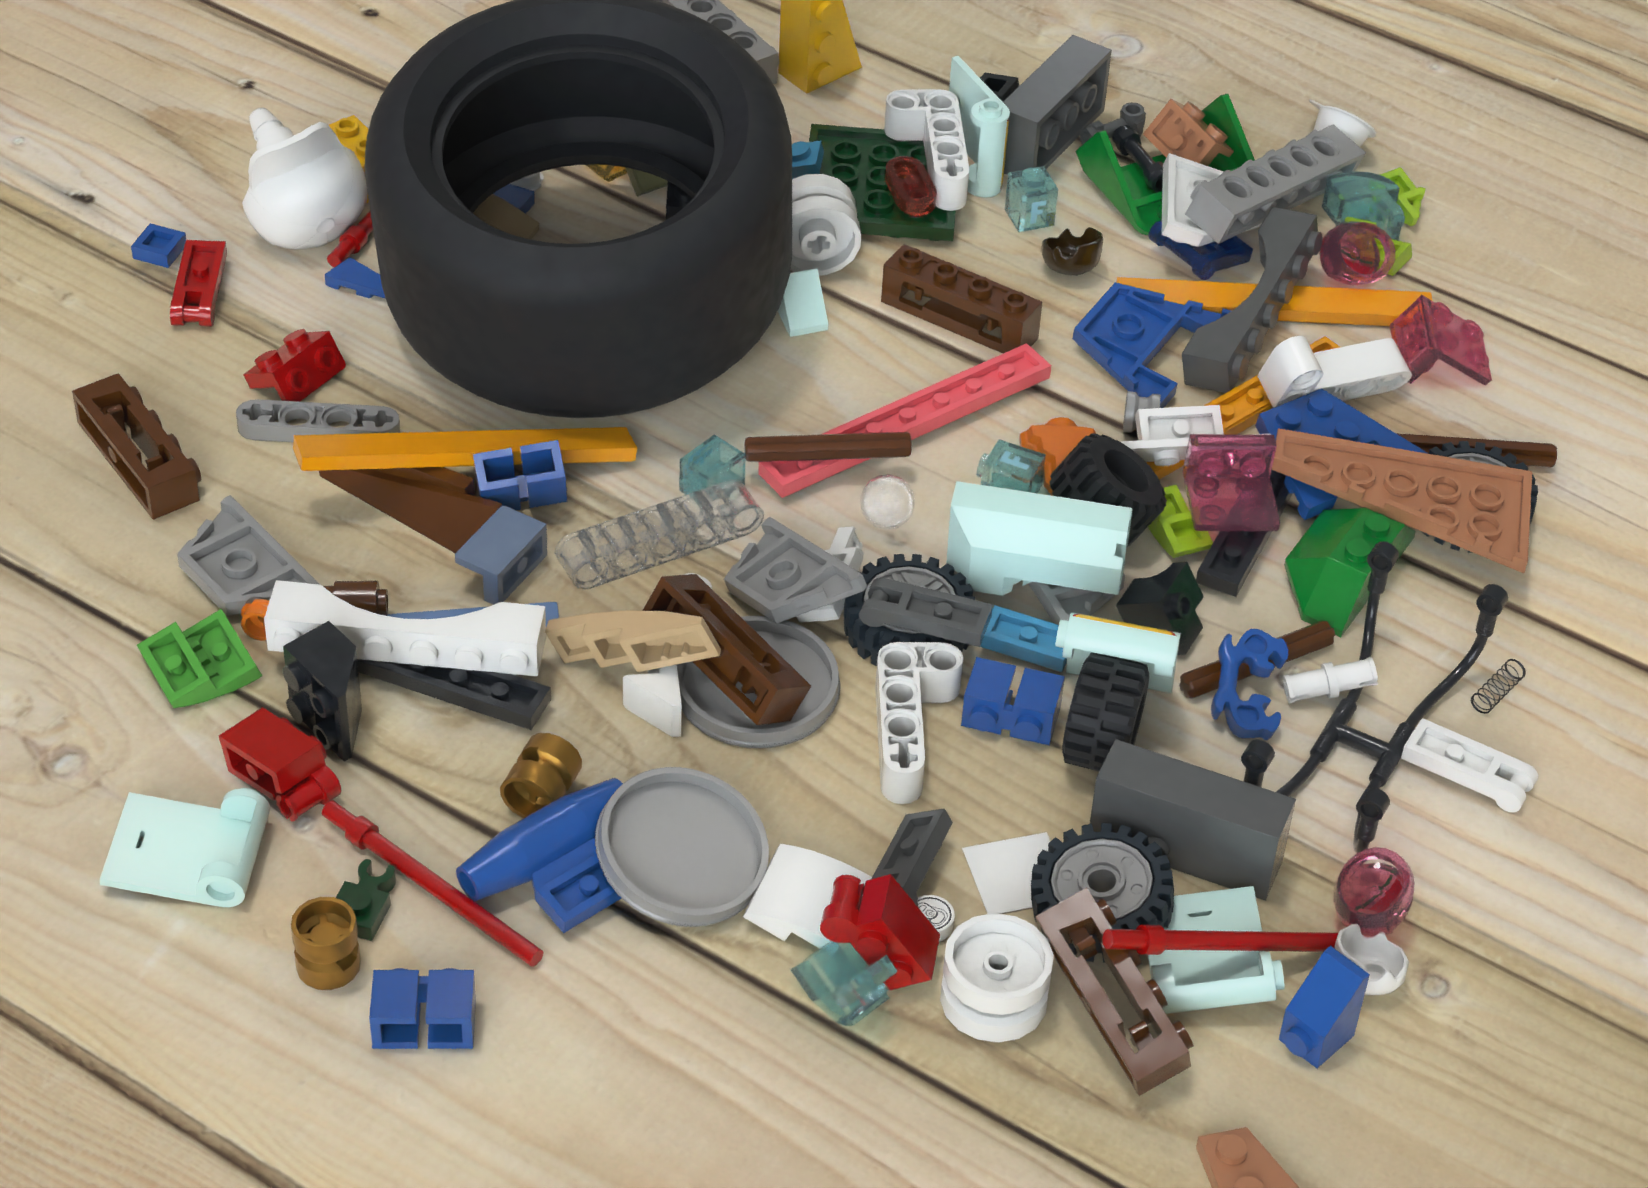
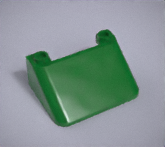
M1229 94L1220 95L1202 110L1205 114L1202 120L1207 125L1210 123L1214 124L1228 136L1225 143L1234 151L1232 155L1227 157L1218 153L1208 165L1224 172L1226 170L1233 171L1241 167L1246 161H1254L1255 159ZM1105 130L1097 132L1076 150L1084 173L1139 233L1144 235L1161 233L1162 191L1155 192L1148 187L1144 180L1143 171L1136 163L1120 167L1107 132ZM1162 154L1152 157L1155 163H1164L1166 157Z

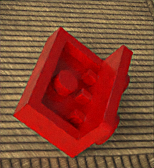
M300 329L287 335L283 339L285 344L277 350H271L258 356L254 361L256 365L244 373L243 376L250 389L275 387L282 401L300 402L346 367V363L330 331L306 332L305 329Z

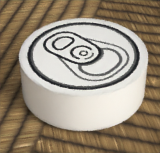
M935 895L918 897L917 906L940 933L939 942L948 938L954 927L955 913L952 905L944 898Z

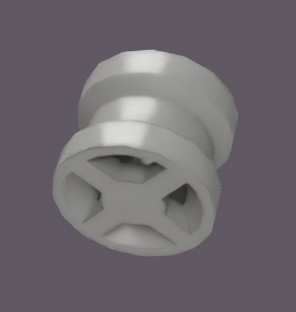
M1127 391L1123 432L1131 433L1136 429L1135 414L1138 409L1160 408L1161 395L1151 394L1149 397H1139L1136 392Z

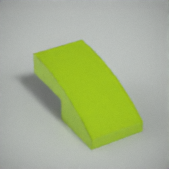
M1177 485L1164 487L1166 494L1164 497L1167 500L1166 506L1148 526L1155 539L1173 558L1210 549L1213 541L1198 510L1189 511Z

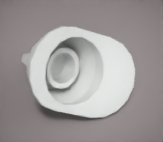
M1309 100L1312 105L1319 109L1314 130L1320 131L1335 125L1359 147L1367 138L1375 137L1376 131L1358 116L1337 107L1324 106L1314 100Z

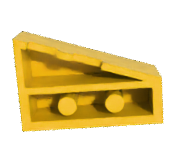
M781 0L778 67L780 75L807 94L862 68L843 0Z

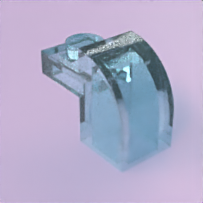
M1359 171L1327 177L1322 208L1339 230L1345 229V218L1348 216L1375 222L1377 236L1399 241L1401 227L1405 221L1401 206L1396 204L1400 188L1390 179L1375 173Z
M833 941L826 943L790 969L809 998L836 1023L844 1026L855 1025L889 999L886 993L888 989L883 982L898 972L887 955L867 965L850 943H837Z

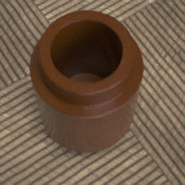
M378 580L335 581L334 586H324L333 595L355 607L388 616V590L380 589Z

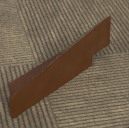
M445 467L319 471L320 477L453 553H456L502 506V503L475 496L473 478Z

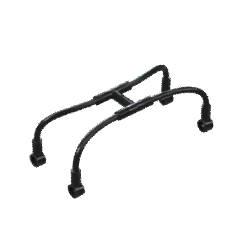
M1384 541L1376 543L1367 557L1371 573L1367 586L1369 597L1359 660H1364L1372 655L1380 594L1385 591L1388 573L1399 558V552L1395 546ZM1488 584L1484 587L1476 600L1480 614L1475 629L1477 637L1471 649L1458 666L1414 709L1407 720L1399 724L1389 743L1347 726L1357 709L1356 702L1363 687L1352 689L1347 697L1340 701L1311 748L1310 758L1276 792L1286 796H1290L1313 773L1319 763L1327 759L1337 741L1379 758L1369 775L1370 783L1356 804L1358 815L1355 824L1353 846L1357 854H1364L1370 842L1375 839L1378 822L1382 819L1390 805L1388 795L1379 788L1383 787L1391 776L1402 756L1404 745L1419 721L1463 677L1481 654L1488 637L1493 634L1497 616L1508 601L1507 592L1495 584ZM1256 739L1252 740L1241 756V761L1246 767L1244 782L1259 787L1262 786L1264 772L1275 757V751L1269 743Z

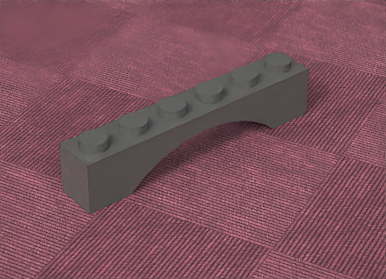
M1272 207L1258 230L1260 261L1265 269L1259 284L1249 297L1233 311L1214 322L1197 328L1182 352L1185 385L1226 393L1234 388L1239 379L1245 377L1249 361L1254 353L1258 354L1260 352L1264 336L1269 328L1273 329L1275 327L1279 311L1284 303L1288 304L1290 302L1294 286L1299 279L1305 277L1308 263L1312 256L1318 255L1320 252L1323 237L1322 233L1318 232L1317 215Z

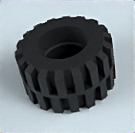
M1096 433L1089 436L1086 435L1050 476L1051 480L1049 482L1050 488L1053 490V496L1132 508L1128 546L1159 516L1167 502L1164 497L1166 495L1164 488L1151 467L1125 444L1103 434L1101 436Z
M1092 652L1085 659L1076 683L1064 732L1062 753L1065 763L1100 771L1115 739L1132 745L1135 744L1149 684L1147 664Z

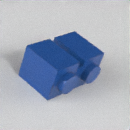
M558 440L520 446L523 475L515 476L511 448L473 454L479 497L502 503V506H507L514 510H521L520 502L528 501L529 508L568 502L566 476Z
M976 657L964 694L961 726L1000 735L1002 729L1010 730V737L1050 745L1061 708L1065 676L1025 668L1014 705H1010L1013 697V690H1010L1015 675L1016 665Z
M404 968L373 970L369 1016L372 1049H418L421 1003H426L425 1019L426 1024H429L428 1049H473L476 1008L474 970H458L454 968L429 970L428 976H419V970Z

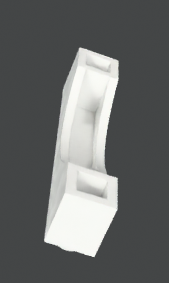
M278 580L275 582L264 617L268 651L284 652V645L330 621L356 645L357 659L513 675L538 676L546 641L545 606L498 602L484 609L455 617L403 619L379 615L355 607L336 597L320 584Z

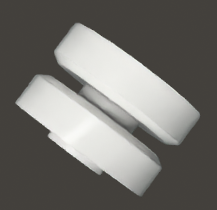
M805 174L792 179V261L790 270L799 272L818 268L819 276L843 269L854 260L861 247V230L857 219V208L850 188L838 178L825 174Z
M992 913L975 916L958 925L946 943L940 1002L945 1016L959 1031L977 1040L999 1043L1020 1039L1035 1030L1046 1015L1054 956L1048 939L1033 924L1011 915Z

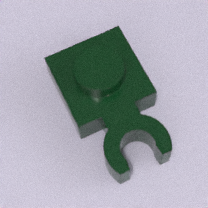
M365 859L358 867L359 883L355 884L344 881L336 898L345 901L353 908L356 916L358 937L372 941L391 906L389 892L396 884L395 866L392 865L386 868V872L378 877L371 876L372 862L370 859Z

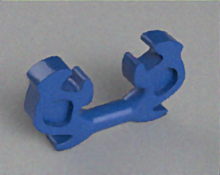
M1250 629L1242 635L1237 645L1233 646L1232 635L1227 634L1218 648L1221 671L1219 687L1211 704L1212 718L1217 720L1221 712L1224 711L1227 724L1235 736L1239 738L1260 737L1267 741L1273 736L1280 725L1281 714L1276 712L1270 717L1266 716L1264 711L1270 704L1271 699L1264 695L1252 694L1249 700H1240L1236 691L1238 671L1240 665L1246 663L1250 667L1251 674L1263 678L1269 677L1275 665L1278 669H1281L1288 658L1287 644L1282 638L1276 639L1260 629Z

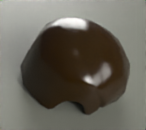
M1088 227L1082 236L1075 237L1067 228L1057 238L1049 237L1042 241L1041 253L1043 259L1050 269L1060 274L1078 276L1087 273L1098 265L1102 253L1103 235L1098 230Z

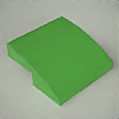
M222 609L183 632L178 624L174 622L137 644L138 649L173 708L209 701L231 693L262 677L261 672Z

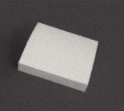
M780 844L743 917L783 941L792 932L834 956L843 943L827 939L820 931L823 911L831 902L834 880L841 875H852L861 880L859 884L864 883L865 885V882L872 877L827 855L797 846Z

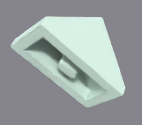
M818 268L790 273L784 296L778 309V313L790 337L828 330V320Z

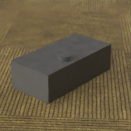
M1072 35L1003 101L1010 111L1004 174L1032 184L1080 136L1081 129L1093 123L1104 112L1111 49Z
M1115 739L1096 777L1090 824H1092L1094 832H1101V823H1112L1113 833H1118L1121 825L1131 827L1132 838L1140 831L1148 836L1149 844L1155 841L1161 847L1162 856H1167L1171 869L1230 889L1254 886L1256 898L1266 901L1283 862L1296 799Z

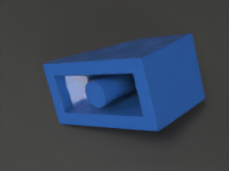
M1329 946L1285 1009L1279 1040L1294 1055L1302 1057L1315 1068H1319L1354 1037L1370 974L1335 948Z

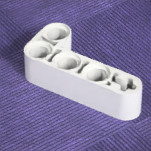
M907 89L890 92L886 98L884 126L886 135L900 141H923L934 205L947 211L963 208L967 201L969 163L957 96L948 90Z
M1304 336L1291 337L1278 344L1258 374V378L1273 408L1321 388L1342 401L1385 393L1403 386L1412 376L1397 344L1392 338L1313 353Z
M894 642L883 646L878 652L875 692L880 783L883 796L893 803H912L922 793L925 748L921 703L950 702L959 695L963 655L952 644L942 642Z

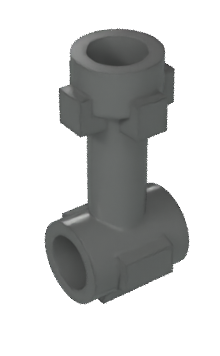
M1134 102L1126 103L1120 110V118L1106 124H1102L1098 120L1086 125L1080 131L1082 144L1087 142L1097 132L1103 130L1111 138L1114 131L1123 125H1128L1135 129L1141 137L1146 119L1144 107Z

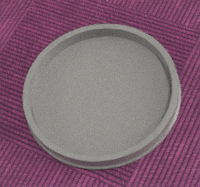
M743 616L741 618L811 685L791 721L756 725L693 662L677 664L681 710L695 727L708 736L739 747L772 748L787 745L809 736L819 729L830 717L840 695L837 662L825 642L801 625L787 620L776 624L766 616ZM738 681L736 687L742 692L741 687L743 685ZM755 693L744 694L753 703L757 698Z
M657 768L642 772L627 780L605 804L597 821L595 831L597 857L607 881L615 892L640 913L657 921L676 926H707L738 914L749 905L768 865L769 845L766 831L760 817L749 801L723 780L708 773L689 768Z

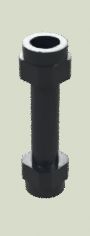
M1128 125L1118 127L1112 136L1117 149L1122 155L1131 156L1143 171L1145 183L1150 189L1155 192H1161L1163 163H1155L1141 146L1140 135L1135 129Z

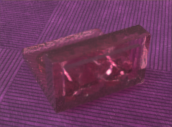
M1421 295L1390 324L1392 339L1397 344L1412 374L1408 383L1412 384L1423 373L1428 372L1438 359L1485 386L1492 381L1482 329L1474 321L1464 320L1452 313L1445 304L1441 302L1435 303Z
M1189 435L1182 473L1192 522L1196 531L1279 530L1280 519L1270 481L1277 447L1274 435Z

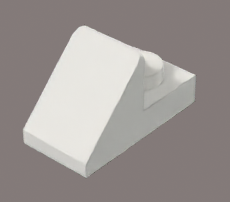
M677 665L648 670V674L625 675L623 677L624 707L671 737H681L682 705Z

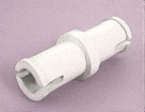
M1372 657L1333 666L1332 662L1321 664V669L1293 675H1283L1285 695L1289 704L1294 703V701L1327 695L1329 699L1339 697V692L1378 685L1376 666Z

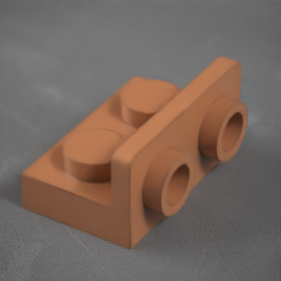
M1170 99L1143 133L1166 158L1171 153L1208 166L1218 153L1230 157L1234 152L1225 143L1228 136L1214 124L1210 123L1207 125L1202 120L1205 114L1189 101L1183 105Z

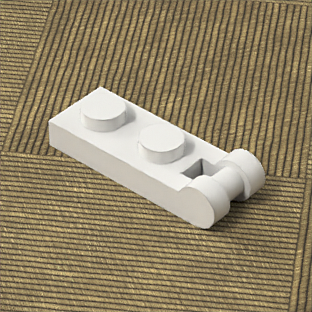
M1423 718L1404 745L1401 756L1403 760L1495 799L1501 809L1510 813L1520 810L1526 800L1525 792L1530 791L1538 780L1536 769L1528 763Z

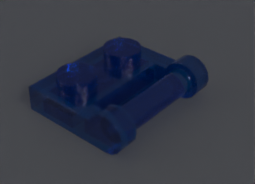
M1162 220L1156 222L1150 228L1148 234L1149 239L1156 245H1164L1190 265L1192 272L1201 280L1209 279L1215 271L1249 262L1253 252V248L1237 236L1219 244L1212 242L1200 247L1175 242L1169 237L1161 235Z

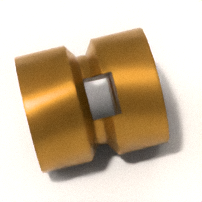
M537 733L531 736L519 755L517 763L513 765L500 786V795L504 803L512 812L525 818L566 795V791L569 790L582 768V758L578 750L567 740L551 733Z
M318 897L300 905L292 915L291 921L292 939L295 947V963L299 978L307 986L318 990H333L345 986L355 978L360 968L357 922L353 908L345 901L335 897Z

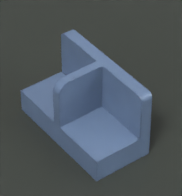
M501 506L455 553V563L483 575L484 601L493 605L498 602H504L547 556V524L510 507Z

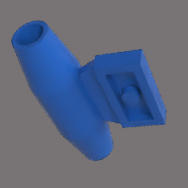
M612 778L564 795L499 832L457 867V879L465 894L473 901H478L532 880L535 901L563 933L622 899L609 884L601 869L596 853L595 831L602 809L623 783L617 778Z

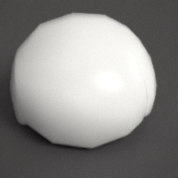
M1352 924L1339 931L1334 948L1370 974L1365 995L1389 994L1404 983L1409 960L1401 947L1387 940L1384 932H1379L1373 937H1366L1361 934L1358 924Z

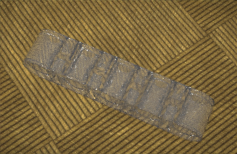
M729 480L570 533L559 541L554 553L556 559L578 589H591L746 536L754 532L761 525L764 519V512L741 481Z

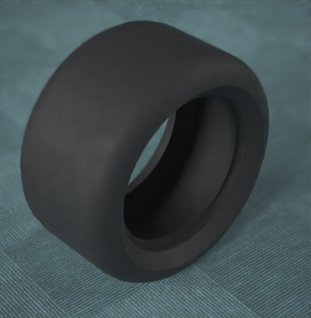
M513 0L493 6L448 27L413 54L392 78L381 95L372 115L367 134L364 168L381 284L387 304L401 333L412 348L445 378L479 397L522 412L566 418L608 417L651 409L694 392L726 372L741 360L760 340L772 323L781 305L790 276L792 261V141L784 106L775 86L764 69L745 49L720 29L687 11L654 0ZM574 165H612L639 170L669 181L692 198L682 210L658 225L626 237L594 243L563 244L530 240L496 229L473 214L478 206L489 196L514 181L541 171Z

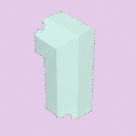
M956 481L950 508L946 563L953 566L957 573L961 572L966 577V584H970L975 592L1003 596L1012 591L1014 584L1023 580L1022 586L1030 582H1038L1119 595L1133 509Z

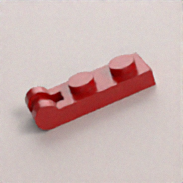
M186 240L170 305L171 325L184 326L186 322H199L200 326L212 327L214 325L215 307L227 257L226 241ZM187 304H195L199 306H189Z

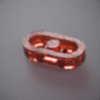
M899 156L889 160L886 164L885 182L899 209L913 217H920L932 212L936 206L937 190L922 162L908 156Z

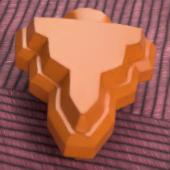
M1058 417L1049 420L1045 425H1031L1027 431L1019 435L1021 454L1029 457L1032 469L1038 471L1044 477V487L1051 496H1053V490L1050 488L1049 481L1051 480L1052 472L1086 435L1089 436L1096 432L1094 428L1077 426L1069 418Z

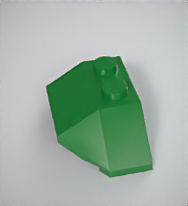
M1367 508L1323 510L1286 557L1284 563L1292 592L1299 605L1298 611L1301 620L1311 625L1322 620L1327 621L1330 627L1334 628L1335 635L1341 638L1368 601L1369 591L1367 586L1371 567L1367 562V557L1375 544L1384 541L1394 545L1399 552L1400 558L1414 539L1416 531Z

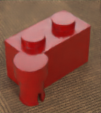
M263 707L219 735L228 771L271 800H276L280 812L286 819L289 818L291 822L297 820L299 816L317 804L325 805L342 792L338 778L325 764L324 759H326L327 754L322 743L315 736H308L295 728L288 719L284 717L279 718Z
M889 874L867 880L864 885V883L859 884L861 880L852 875L837 877L833 883L831 902L825 907L822 915L820 931L823 936L833 942L850 943L889 990L932 980L940 933L896 879Z

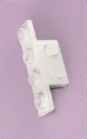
M1220 405L1138 409L1135 414L1138 440L1120 441L1136 452L1145 462L1154 461L1157 466H1170L1178 463L1180 460L1195 459L1198 464L1214 463L1221 458L1236 457V460L1240 462L1254 461L1259 459L1270 447L1272 436L1271 434L1224 436Z

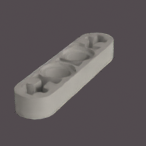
M257 399L243 402L236 410L238 432L242 437L250 440L293 442L294 435L400 433L399 414L396 410L385 406ZM294 419H305L308 421L302 425L288 424L289 421ZM336 421L350 423L345 427L339 428L330 426L331 423Z

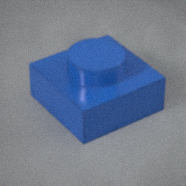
M150 223L132 244V257L136 260L169 268L184 250L186 233Z

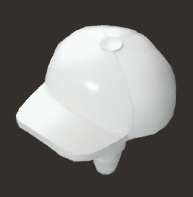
M266 108L254 110L249 116V121L254 139L257 141V151L250 158L248 169L249 188L242 202L244 212L250 224L263 239L272 245L282 248L307 249L320 247L334 241L357 221L367 202L368 192L365 173L354 151L340 143L338 137L327 123L318 122L301 133L293 135L292 131L287 127H283V124Z

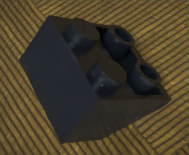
M327 621L283 646L285 659L283 675L288 685L289 694L286 705L296 722H304L314 732L315 737L322 743L325 749L331 748L345 762L352 757L362 712L356 645L330 621Z

